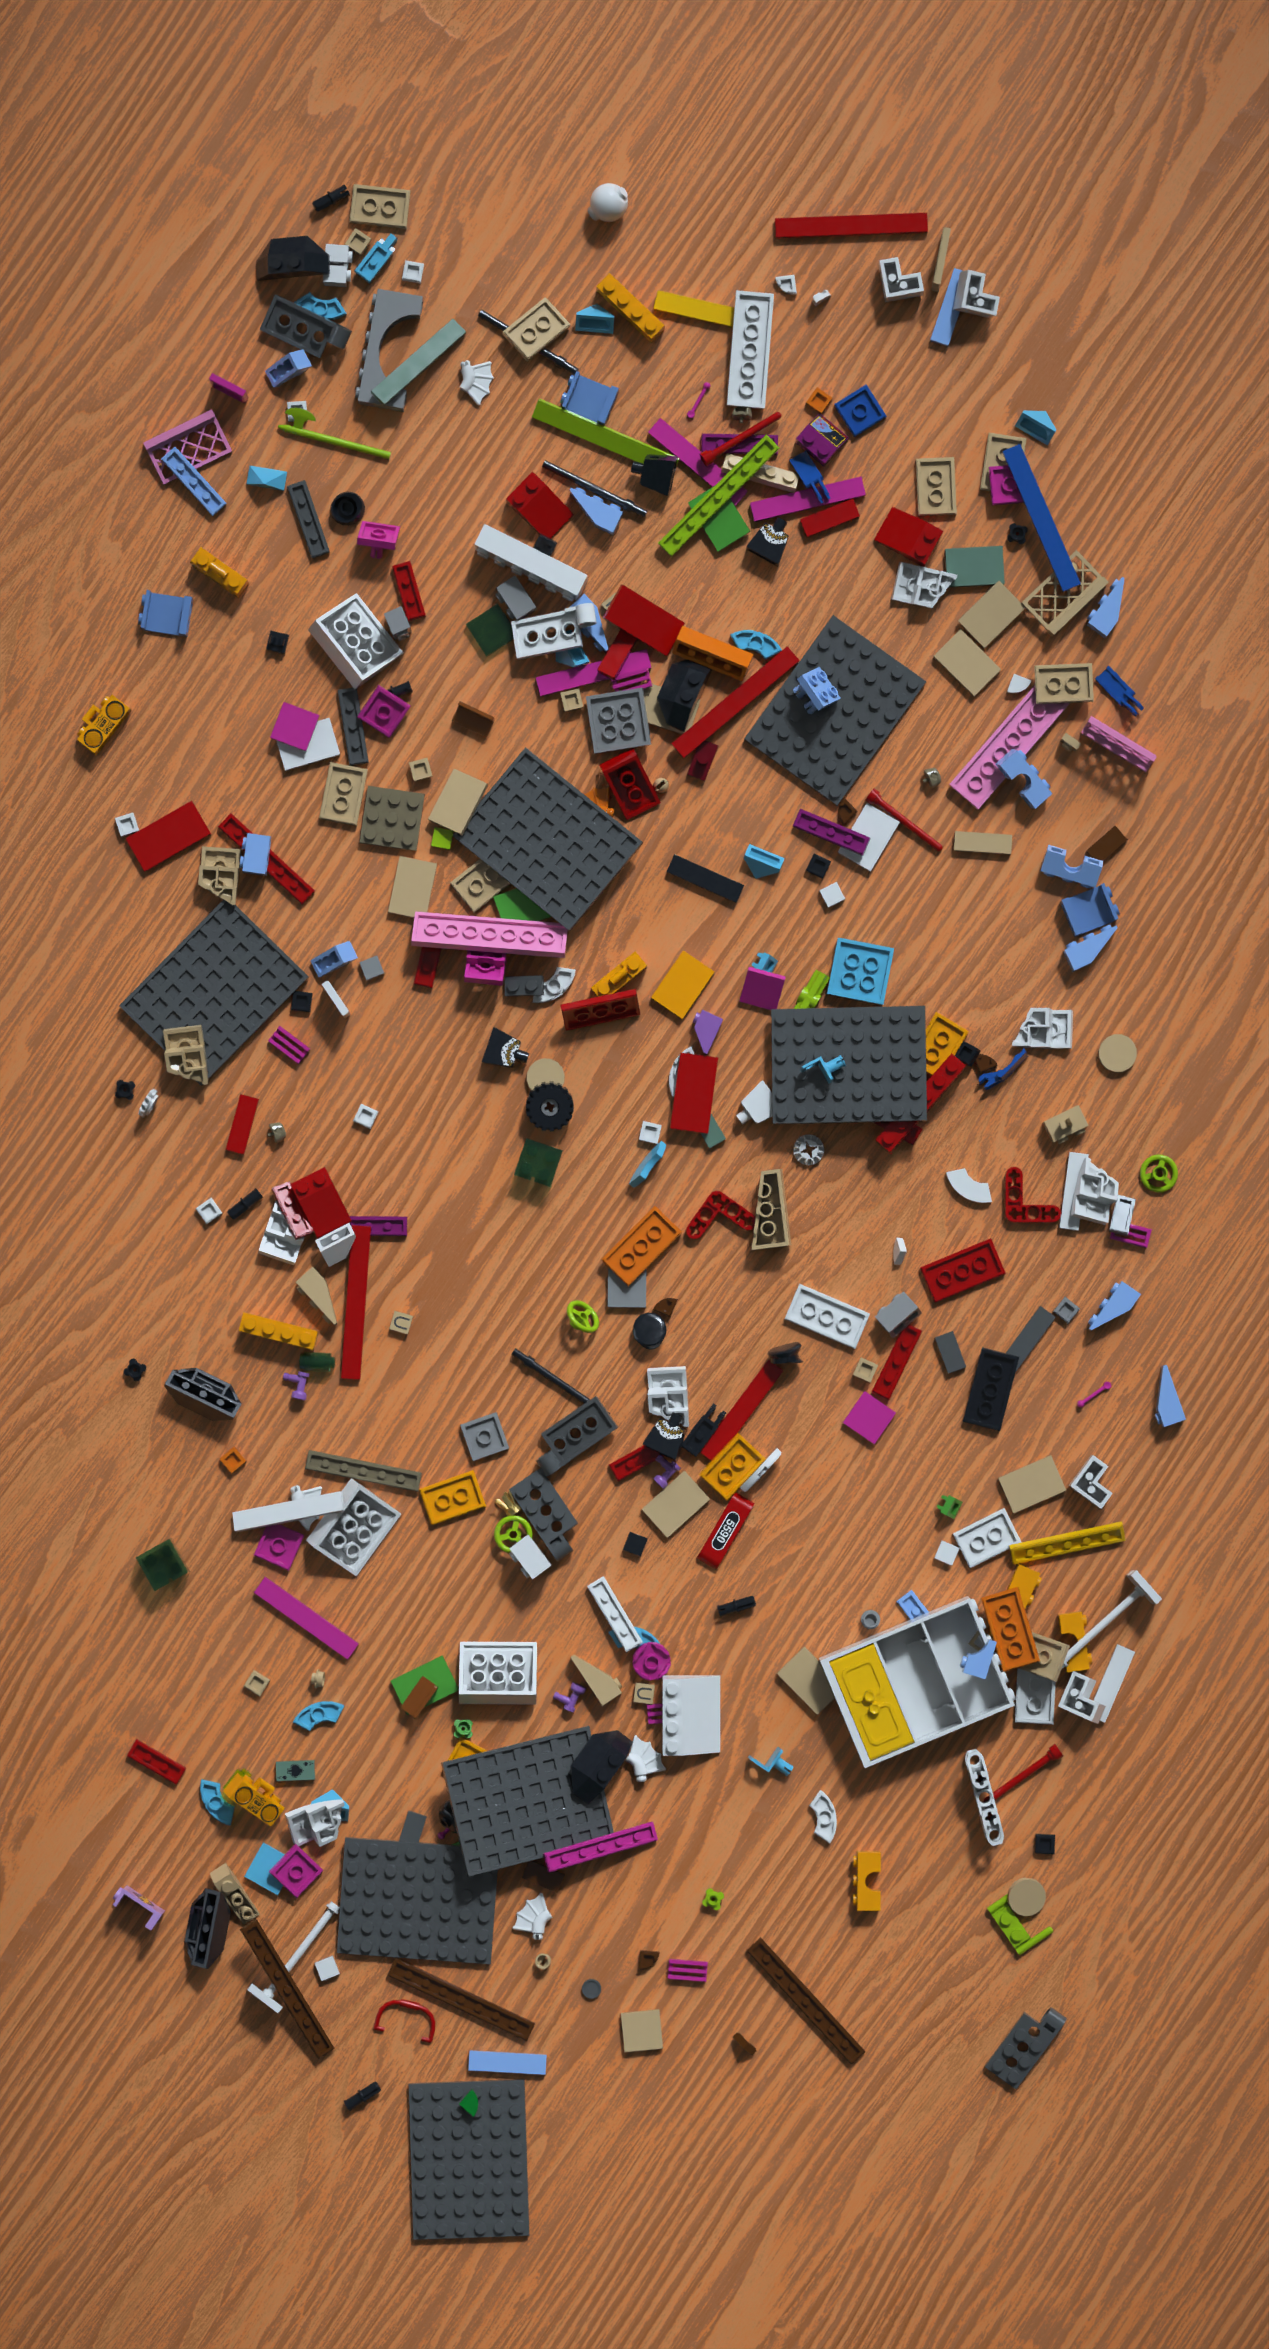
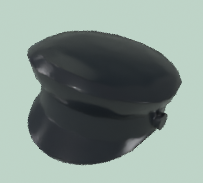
M343 492L332 501L330 512L332 518L337 523L349 526L361 520L365 512V505L358 494Z
M655 1313L642 1314L634 1322V1338L646 1349L659 1347L666 1336L665 1322Z
M799 1342L772 1348L767 1353L770 1357V1362L773 1364L803 1363L798 1355L801 1349Z

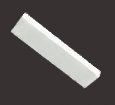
M1069 1152L1059 1228L1079 1230L1080 1218L1071 1216L1072 1204L1083 1160L1089 1154Z
M604 1576L588 1585V1589L626 1653L642 1644L640 1636Z
M1118 1644L1114 1649L1093 1701L1106 1706L1100 1719L1104 1723L1135 1654L1134 1651Z

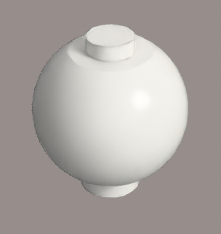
M612 183L598 186L590 198V207L588 208L590 217L595 221L600 219L605 222H613L620 219L628 207V194L626 190Z

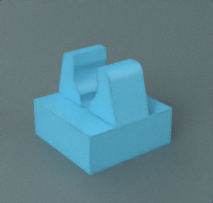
M765 952L758 953L757 956L761 959L758 964L753 962L752 966L756 969L772 973L778 960Z

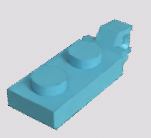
M390 233L385 241L382 238L379 242L377 241L354 272L370 284L395 251L393 245L398 240L397 237Z

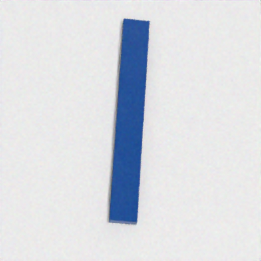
M1018 444L1002 451L1062 592L1079 586L1081 584L1021 445Z

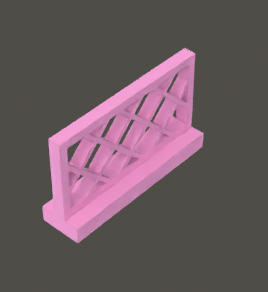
M212 409L143 442L163 484L176 479L177 476L173 473V476L165 479L162 473L165 463L155 459L152 451L160 448L166 450L167 454L170 451L171 443L175 440L184 442L181 453H183L186 443L197 447L193 458L182 454L184 457L192 460V466L194 461L200 462L193 466L195 469L232 452ZM212 422L215 423L217 428L215 437L204 433L206 425ZM203 427L202 432L197 431V429H200V428ZM194 431L201 434L198 445L187 441L189 433ZM218 432L222 439L217 438ZM186 435L185 440L179 439ZM203 435L214 439L211 449L199 446ZM215 440L224 442L227 450L221 453L213 451ZM169 444L168 449L162 447V446H165V445ZM198 448L210 451L206 460L195 459ZM157 462L162 463L161 469Z
M1092 716L1081 731V734L1145 773L1156 759L1155 754Z

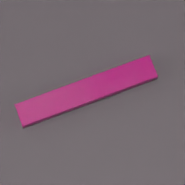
M661 418L648 431L650 436L674 456L679 457L681 462L711 487L715 486L726 475V473L721 472L722 469L715 463L706 467L699 455L702 452ZM741 487L730 498L733 504L736 506L748 491Z
M862 477L825 485L830 494L829 500L821 486L816 487L823 503L819 502L812 488L751 502L750 506L754 522L866 496Z
M647 649L630 653L617 676L643 668L651 669ZM598 661L536 677L541 697L611 678L598 673L597 669L602 662Z
M264 1577L254 1591L259 1597L347 1660L359 1645L358 1642L267 1577Z
M651 1821L543 1853L548 1872H552L654 1842L658 1838L654 1823Z

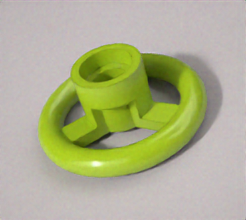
M1157 1154L1148 1157L1143 1162L1140 1169V1178L1147 1189L1162 1193L1170 1190L1175 1185L1178 1179V1169L1171 1158ZM1159 1160L1158 1166L1152 1170V1173L1146 1174L1148 1165L1153 1161ZM1165 1162H1167L1172 1169L1171 1180L1167 1177L1168 1171L1166 1167H1164ZM1157 1170H1161L1163 1172V1175L1161 1177H1158L1156 1175ZM1154 1178L1157 1181H1163L1166 1185L1156 1187L1151 1185L1148 1180Z
M579 1300L568 1304L567 1315L574 1329L585 1333H593L598 1329L599 1318L591 1306ZM574 1306H579V1307L584 1308L585 1311H584V1312H583V1311H580V1312H579V1311H577L576 1309H574L573 1307H574ZM589 1315H591L594 1322L592 1327L588 1322Z
M513 1515L504 1517L498 1522L494 1531V1539L502 1551L506 1553L512 1552L509 1547L502 1543L503 1540L508 1539L510 1542H518L522 1539L521 1531L518 1528L519 1523L525 1527L527 1535L529 1534L532 1538V1528L524 1518ZM514 1521L513 1526L508 1528L506 1534L500 1535L503 1525ZM511 1531H516V1538L510 1537Z

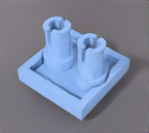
M820 667L800 676L797 679L800 684L793 689L794 693L799 692L796 694L798 698H802L807 693L811 699L804 704L805 709L811 707L807 710L809 714H813L817 709L819 711L841 699L837 689L832 686L827 679L826 673Z

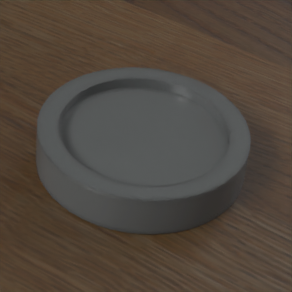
M588 1979L582 1985V1992L587 1998H596L601 1993V1985L595 1979Z

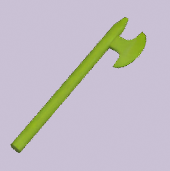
M290 408L285 411L286 414L294 418L293 426L278 425L279 429L287 433L385 459H390L391 456L389 451L303 429L305 421H316L312 413L302 408Z

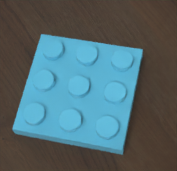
M838 938L827 994L884 1005L894 948Z

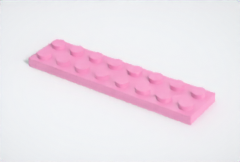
M1034 685L949 785L976 809H979L1006 778L995 764L1011 749L1021 750L1026 755L1070 703L1036 704Z
M415 912L411 946L565 958L568 930L560 923Z

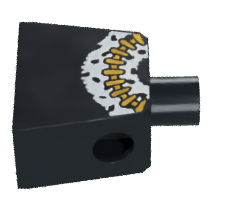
M777 518L773 526L765 523L748 543L746 550L778 567L789 535L783 532L787 522Z
M493 1027L482 1063L513 1068L515 1060L526 1064L530 1053L519 1050L521 1041Z
M672 1412L668 1422L659 1419L644 1440L643 1445L678 1461L686 1431L679 1427L683 1416Z

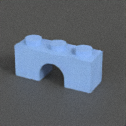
M1011 749L995 765L1007 779L1012 780L1019 774L1024 775L1026 785L1019 794L1030 808L1036 809L1052 795V792L1049 790L1051 787L1044 779L1041 780L1037 775L1039 774L1038 770L1032 764L1029 765L1027 763V757L1021 750Z
M1048 845L1041 865V871L1045 875L1050 877L1058 876L1066 882L1075 881L1086 888H1096L1103 861L1085 856L1080 866L1070 867L1064 860L1066 850Z

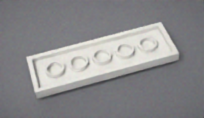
M735 291L726 406L765 409L774 294Z

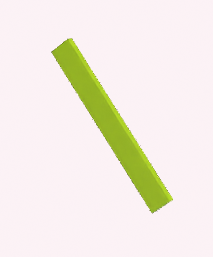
M540 398L532 415L537 420L636 462L644 463L645 457L649 454L674 456Z
M766 434L658 544L672 557L780 448Z

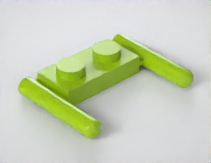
M1008 1894L987 1907V1909L1017 1953L1022 1955L1052 1934L1053 1929L1049 1926L1031 1938L1007 1904Z

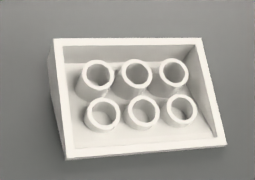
M357 593L316 619L308 629L354 689L369 681L403 654V651Z
M351 1478L341 1491L343 1492L345 1511L324 1515L306 1541L325 1556L357 1576L398 1520L401 1513Z
M460 1642L459 1704L536 1705L537 1642Z
M662 1675L663 1756L719 1753L720 1675Z

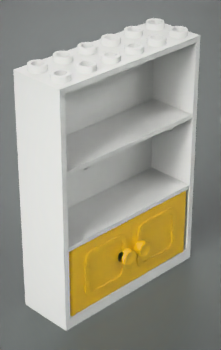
M968 1596L819 1658L864 1768L1015 1706L1013 1701L1016 1700L1013 1690L1007 1688L1006 1683L1009 1681L1005 1671H1000L998 1665L1001 1664V1661L996 1652L993 1653L986 1679L963 1673V1668L960 1667L963 1656L966 1657L967 1653L973 1654L978 1652L968 1644L977 1631L980 1635L974 1644L981 1649L985 1646L987 1640L991 1639L990 1635H985L983 1629H986L983 1618L977 1616L976 1611H979L974 1599H970Z

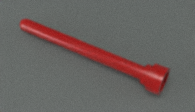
M776 412L714 450L703 451L699 454L701 460L706 467L712 465L717 456L782 417L781 413Z
M875 788L866 797V802L870 805L877 804L936 851L943 849L939 842L881 799L880 792Z
M1056 1744L1049 1747L1048 1754L994 1791V1800L1001 1797L1051 1760L1061 1759L1064 1755ZM987 1796L983 1800V1802H987L989 1800V1796Z

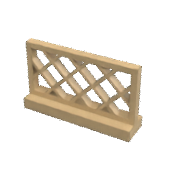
M1077 550L1069 558L1072 560L1076 556L1081 561V569H1075L1076 572H1081V594L1079 596H1070V589L1067 590V596H1056L1059 583L1053 572L1022 602V605L1039 621L1051 637L1109 583ZM1084 572H1092L1096 579L1092 583H1084ZM1045 585H1054V595H1043V587ZM1031 598H1040V609L1032 608L1027 602ZM1043 598H1054V609H1043ZM1056 598L1067 599V607L1065 609H1056ZM1043 611L1053 612V621L1049 624L1043 620Z

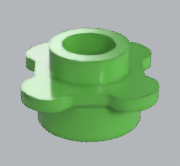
M457 1719L454 1721V1736L456 1738L466 1737L469 1739L472 1737L471 1729L473 1723L471 1720L460 1721Z

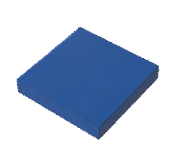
M867 384L834 404L854 437L887 417Z

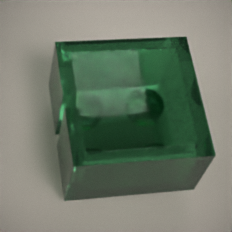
M526 1138L514 1176L529 1181L534 1177L535 1183L551 1188L563 1150Z
M172 1538L136 1557L154 1591L171 1583L170 1578L174 1581L190 1572Z

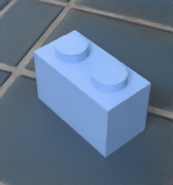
M247 833V838H243L242 849H245V855L240 858V868H243V873L267 875L271 836Z

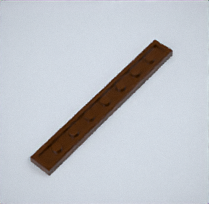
M255 1919L241 1928V1933L316 2057L319 2059L335 2049L258 1920Z
M761 1937L746 1950L851 2065L866 2052Z
M396 1957L387 1974L391 1978L523 2040H528L535 2025L533 2021Z

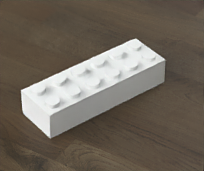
M484 524L474 544L477 555L485 559L490 557L498 566L504 568L506 565L516 575L521 576L524 574L529 577V581L537 585L540 582L546 586L547 590L553 593L558 591L563 594V598L571 602L573 599L577 601L580 598L588 582V575Z

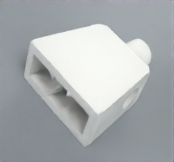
M762 1080L741 1101L744 1110L737 1114L736 1117L742 1125L751 1118L755 1124H758L773 1117L772 1092Z

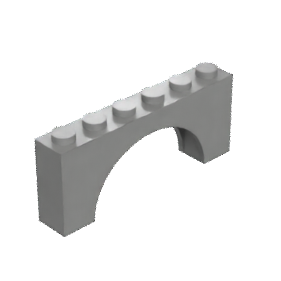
M378 289L377 294H373L372 305H375L374 313L370 312L368 322L371 324V330L366 333L365 342L368 343L367 350H363L362 361H365L364 369L360 368L359 371L361 386L357 387L355 398L358 399L360 405L404 412L407 397L405 389L385 406L371 394V391L386 378L379 361L380 348L386 334L396 324L404 320L421 318L423 296Z

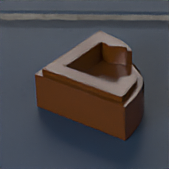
M845 797L841 801L838 810L839 818L843 825L858 812Z
M979 1054L975 1060L980 1073L998 1066L996 1061L987 1055Z
M663 1299L654 1306L653 1310L671 1317L678 1299Z
M640 1950L639 1970L647 1969L655 1964L660 1952Z
M736 2033L733 2036L734 2040L751 2055L757 2051L740 2033Z

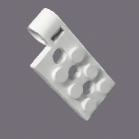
M584 603L565 608V611L511 621L516 657L518 660L583 647L580 628L597 624L594 604ZM568 625H574L575 627L572 634H566L565 632ZM556 629V635L553 638H548V630ZM532 632L538 634V638L534 642L529 641V635Z

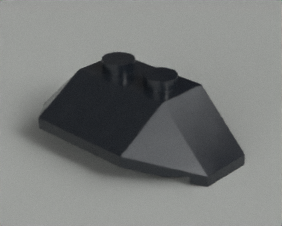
M309 236L271 239L256 261L257 281L330 274V255Z
M688 659L671 665L657 696V701L668 726L685 732L713 669Z
M198 1368L172 1370L164 1384V1387L177 1404L211 1421L233 1420L242 1404L231 1384Z
M618 1730L593 1734L571 1764L572 1793L589 1804L605 1789L625 1761L633 1741Z
M205 1888L203 1893L191 1905L184 1941L191 1965L209 1969L224 1950L231 1911L223 1892Z

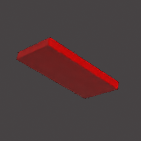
M622 584L603 616L608 622L664 656H667L682 626L685 624V622Z
M190 801L125 839L144 872L211 835L193 801Z
M636 989L560 1005L566 1031L641 1015Z
M680 1052L670 1129L708 1134L718 1057Z
M991 1238L920 1267L934 1303L1006 1274Z

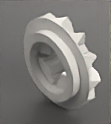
M150 1090L139 1110L141 1117L148 1116L159 1098L157 1090Z
M803 1135L794 1144V1156L804 1165L816 1164L824 1154L823 1143L814 1135ZM805 1142L810 1147H817L812 1151V1158H810L808 1153H801L806 1148Z

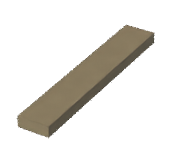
M312 1450L308 1451L305 1469L417 1492L422 1476L421 1472Z

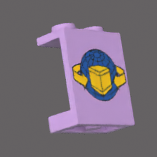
M128 1885L124 1888L120 1887L112 1898L115 1900L113 1906L116 1907L123 1897L127 1895L153 1913L145 1925L146 1928L152 1930L165 1910Z

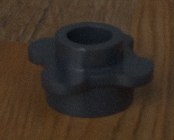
M1015 523L1011 524L1007 540L1024 544L1026 541L1025 533H1027L1028 528L1016 525Z
M118 1080L115 1096L117 1098L124 1097L128 1100L133 1099L135 1083L133 1081L124 1082L123 1080Z
M131 1359L128 1367L124 1369V1374L131 1376L134 1381L141 1380L142 1373L146 1371V1365L138 1363L136 1359Z

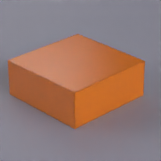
M817 387L806 404L822 414L831 402L832 397Z
M235 1446L220 1458L231 1474L246 1462Z

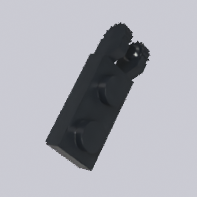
M714 1403L683 1441L682 1447L695 1457L718 1428V1424L726 1414L725 1411L720 1412L715 1422L708 1419L716 1409L717 1405Z

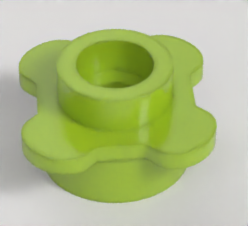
M709 1888L706 1890V1897L702 1904L705 1907L710 1906L714 1910H719L724 1894Z

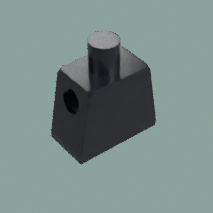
M649 454L645 457L644 463L633 461L631 472L641 475L640 485L668 496L672 490L678 457Z

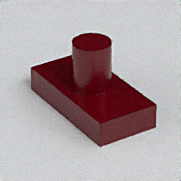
M704 741L697 747L687 775L705 782L719 745Z

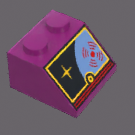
M819 413L798 435L795 443L825 467L849 437Z

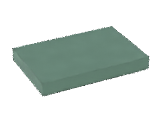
M1003 546L945 549L946 572L957 575V578L948 588L994 585L997 581H1000L1003 585L1005 584Z

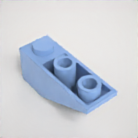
M570 488V494L594 526L614 535L623 516V512L620 511L621 508L612 503L610 506L603 503L604 500L598 496L593 495V497H590L581 488Z
M1124 577L1119 581L1116 579L1110 586L1111 593L1108 596L1104 594L1098 603L1101 605L1097 611L1093 609L1087 617L1089 620L1087 626L1103 638L1107 637L1118 622Z
M584 593L570 607L593 602ZM594 604L597 624L581 628L580 630L587 638L592 637L595 641L593 643L600 652L604 651L607 653L608 646L598 608Z
M1111 924L1101 928V933L1097 935L1090 933L1084 936V941L1078 944L1076 941L1065 945L1067 949L1063 953L1073 972L1092 963L1116 931L1117 925L1114 927Z
M1120 1281L1119 1284L1115 1282L1109 1291L1112 1293L1109 1299L1104 1298L1099 1305L1100 1312L1097 1315L1093 1314L1088 1321L1090 1325L1088 1329L1093 1330L1131 1310L1141 1294L1123 1281Z

